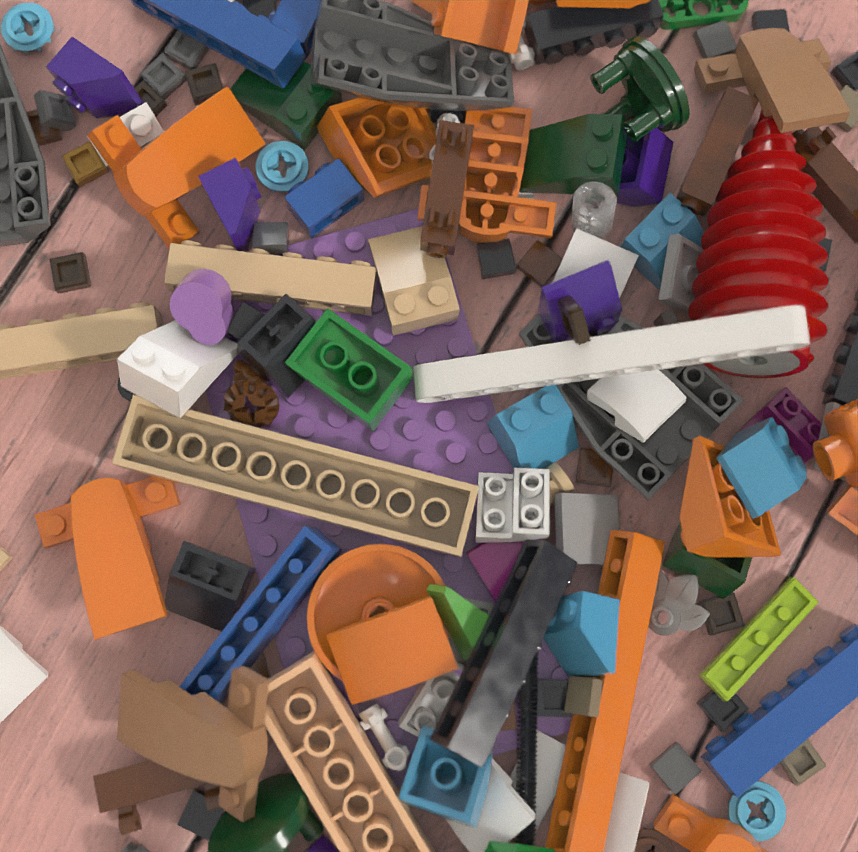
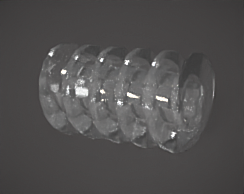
M596 181L586 182L578 187L573 197L571 226L574 233L577 228L602 240H606L612 231L617 197L610 187Z

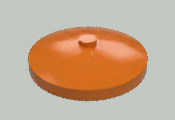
M389 544L361 546L335 559L316 581L307 608L309 638L322 664L335 677L342 680L326 634L429 596L426 591L429 584L445 586L437 571L416 553ZM439 615L446 637L449 640L450 634Z

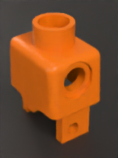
M858 399L825 415L824 424L829 436L813 442V454L820 471L828 480L833 481L844 476L849 485L858 488Z

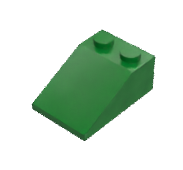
M328 308L285 362L289 368L372 432L414 378L411 366Z

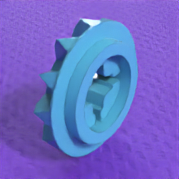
M36 3L15 5L7 11L1 22V33L6 43L14 51L20 50L27 55L32 50L41 52V47L46 42L51 43L52 32H55L53 18L44 7ZM26 20L33 27V36L25 32L23 21Z
M277 141L267 145L259 153L256 160V173L262 185H265L273 192L284 191L288 194L289 189L293 185L304 181L308 177L309 163L306 154L299 146L288 141ZM279 157H282L286 166H292L287 169L286 178L280 175L279 170H274L279 167Z
M757 781L738 798L732 795L731 799L727 802L729 807L728 819L743 827L756 841L771 839L779 833L785 823L786 806L784 800L774 787L765 782ZM747 800L755 804H759L762 801L763 804L760 810L766 821L756 816H752L749 819L748 816L751 810L746 803Z

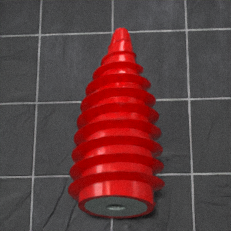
M761 109L757 124L753 128L752 139L742 148L741 158L730 166L727 173L728 179L721 184L716 196L717 203L708 213L707 221L709 228L705 230L701 238V246L704 251L698 256L696 261V269L700 274L692 284V294L696 299L690 304L688 315L691 321L786 306H804L810 343L822 339L828 332L827 326L816 318L828 309V301L819 294L820 291L826 288L829 282L827 275L819 269L828 259L827 251L818 244L826 236L824 225L816 220L822 213L823 206L817 198L810 195L816 189V181L810 175L800 171L806 166L807 161L802 155L796 153L794 145L797 143V140L792 136V131L780 133L773 116L765 117ZM809 345L797 350L703 364L712 370L733 376L778 378L802 372L813 362L814 355L810 353Z

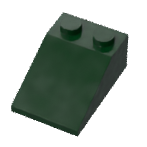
M307 62L302 63L284 89L247 68L230 88L244 111L304 151L319 133L317 125L329 106L342 102L341 92L310 85L311 64Z
M586 114L531 129L529 131L520 192L618 196L627 142L623 115Z
M681 522L679 523L671 539L662 566L681 576L696 575L699 586L723 599L745 583L752 557H705L688 552L681 539L682 526Z

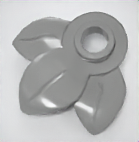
M661 570L659 571L649 621V628L654 633L669 636L678 629L694 631L705 623L710 613L705 608L695 604L699 590L696 575H682L669 581L668 577ZM662 611H665L668 615V620L665 624H661L658 621V615Z

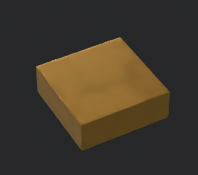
M90 141L62 155L64 162L79 187L109 172Z

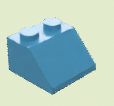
M669 193L624 239L620 246L639 255L634 267L659 290L669 235L681 234L702 247L701 238L704 234L696 215L686 206L682 207V202L672 193Z
M556 385L545 386L496 414L486 423L513 469H544L579 448L572 411Z
M773 417L735 433L716 457L752 519L759 517L800 490L807 478V470L803 460L798 455L795 456L789 446V438L782 426H777Z
M585 591L562 596L557 606V613L550 621L543 639L568 677H589L615 673L619 599Z
M422 725L398 799L408 806L476 829L488 791L493 752L487 758L484 766L480 767L430 741L429 739L434 729Z

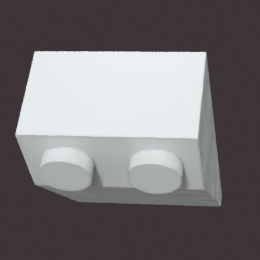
M176 320L139 336L117 359L121 387L181 418L238 355L237 343L223 337L217 344H201L192 337L189 330L179 325Z

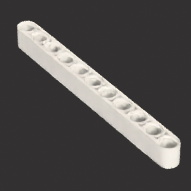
M786 306L590 337L591 341L581 345L570 340L418 364L413 367L416 402L432 403L797 350L810 345L805 307Z

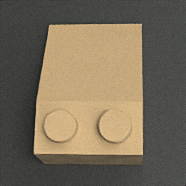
M423 226L368 239L393 336L455 321L459 317L460 308L445 258H434L428 256L426 251L420 250Z

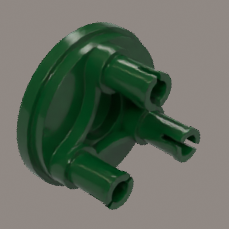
M634 36L626 41L614 56V61L590 75L593 87L600 94L605 93L606 90L618 82H622L626 91L625 94L620 98L618 104L603 114H622L624 122H626L624 130L631 141L635 143L655 128L663 132L677 130L689 120L688 98L676 71L664 54L653 43L643 37Z
M287 773L277 774L258 782L253 818L242 822L227 811L223 813L210 835L208 852H290L287 845L293 840L298 831L306 841L310 842L321 835L324 830V824L309 808L308 797L295 775Z

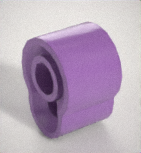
M209 269L193 270L187 274L170 298V310L173 318L179 325L189 330L196 341L205 345L217 344L223 339L233 322L235 314L231 305L232 293L229 284L222 275Z

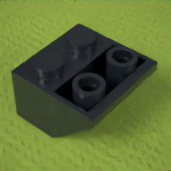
M285 294L237 343V353L289 399L306 380L289 368L285 362L316 322L290 296Z
M183 541L169 574L164 601L166 610L222 632L240 609L256 568L196 544Z

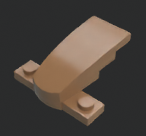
M784 28L758 29L739 36L734 54L696 60L694 71L704 93L725 90L728 86L732 88L746 86L749 95L759 99L764 116H773L780 133L847 121L851 112L840 91L826 72L829 69L831 60L819 38L799 41Z
M244 665L232 669L227 709L205 692L192 696L170 680L156 684L136 670L124 672L121 678L117 740L166 768L201 781L220 785L218 805L242 822L249 820L255 814L258 777L265 766L268 750L267 731L264 722L269 679Z

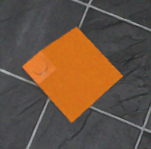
M358 97L329 106L317 125V129L331 155L336 160L339 158L352 176L374 198L431 177L433 164L429 158V153L436 144L437 135L436 128L425 109Z
M702 436L695 437L693 439L679 516L682 526L681 539L687 551L705 557H777L781 555L770 511L768 510L759 517L752 519L716 457L725 446Z

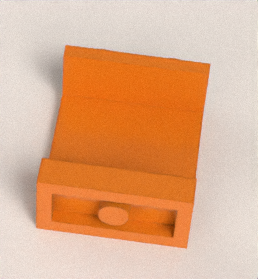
M441 0L440 5L434 8L431 25L435 27L433 34L516 54L529 0Z

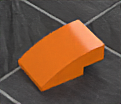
M431 596L396 609L393 608L326 634L351 705L402 690L458 669Z

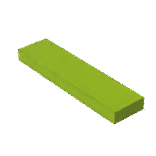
M794 576L789 577L698 676L723 702H728L819 601Z

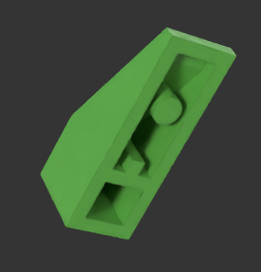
M429 584L426 591L432 597L436 610L461 657L467 661L489 615L449 587Z

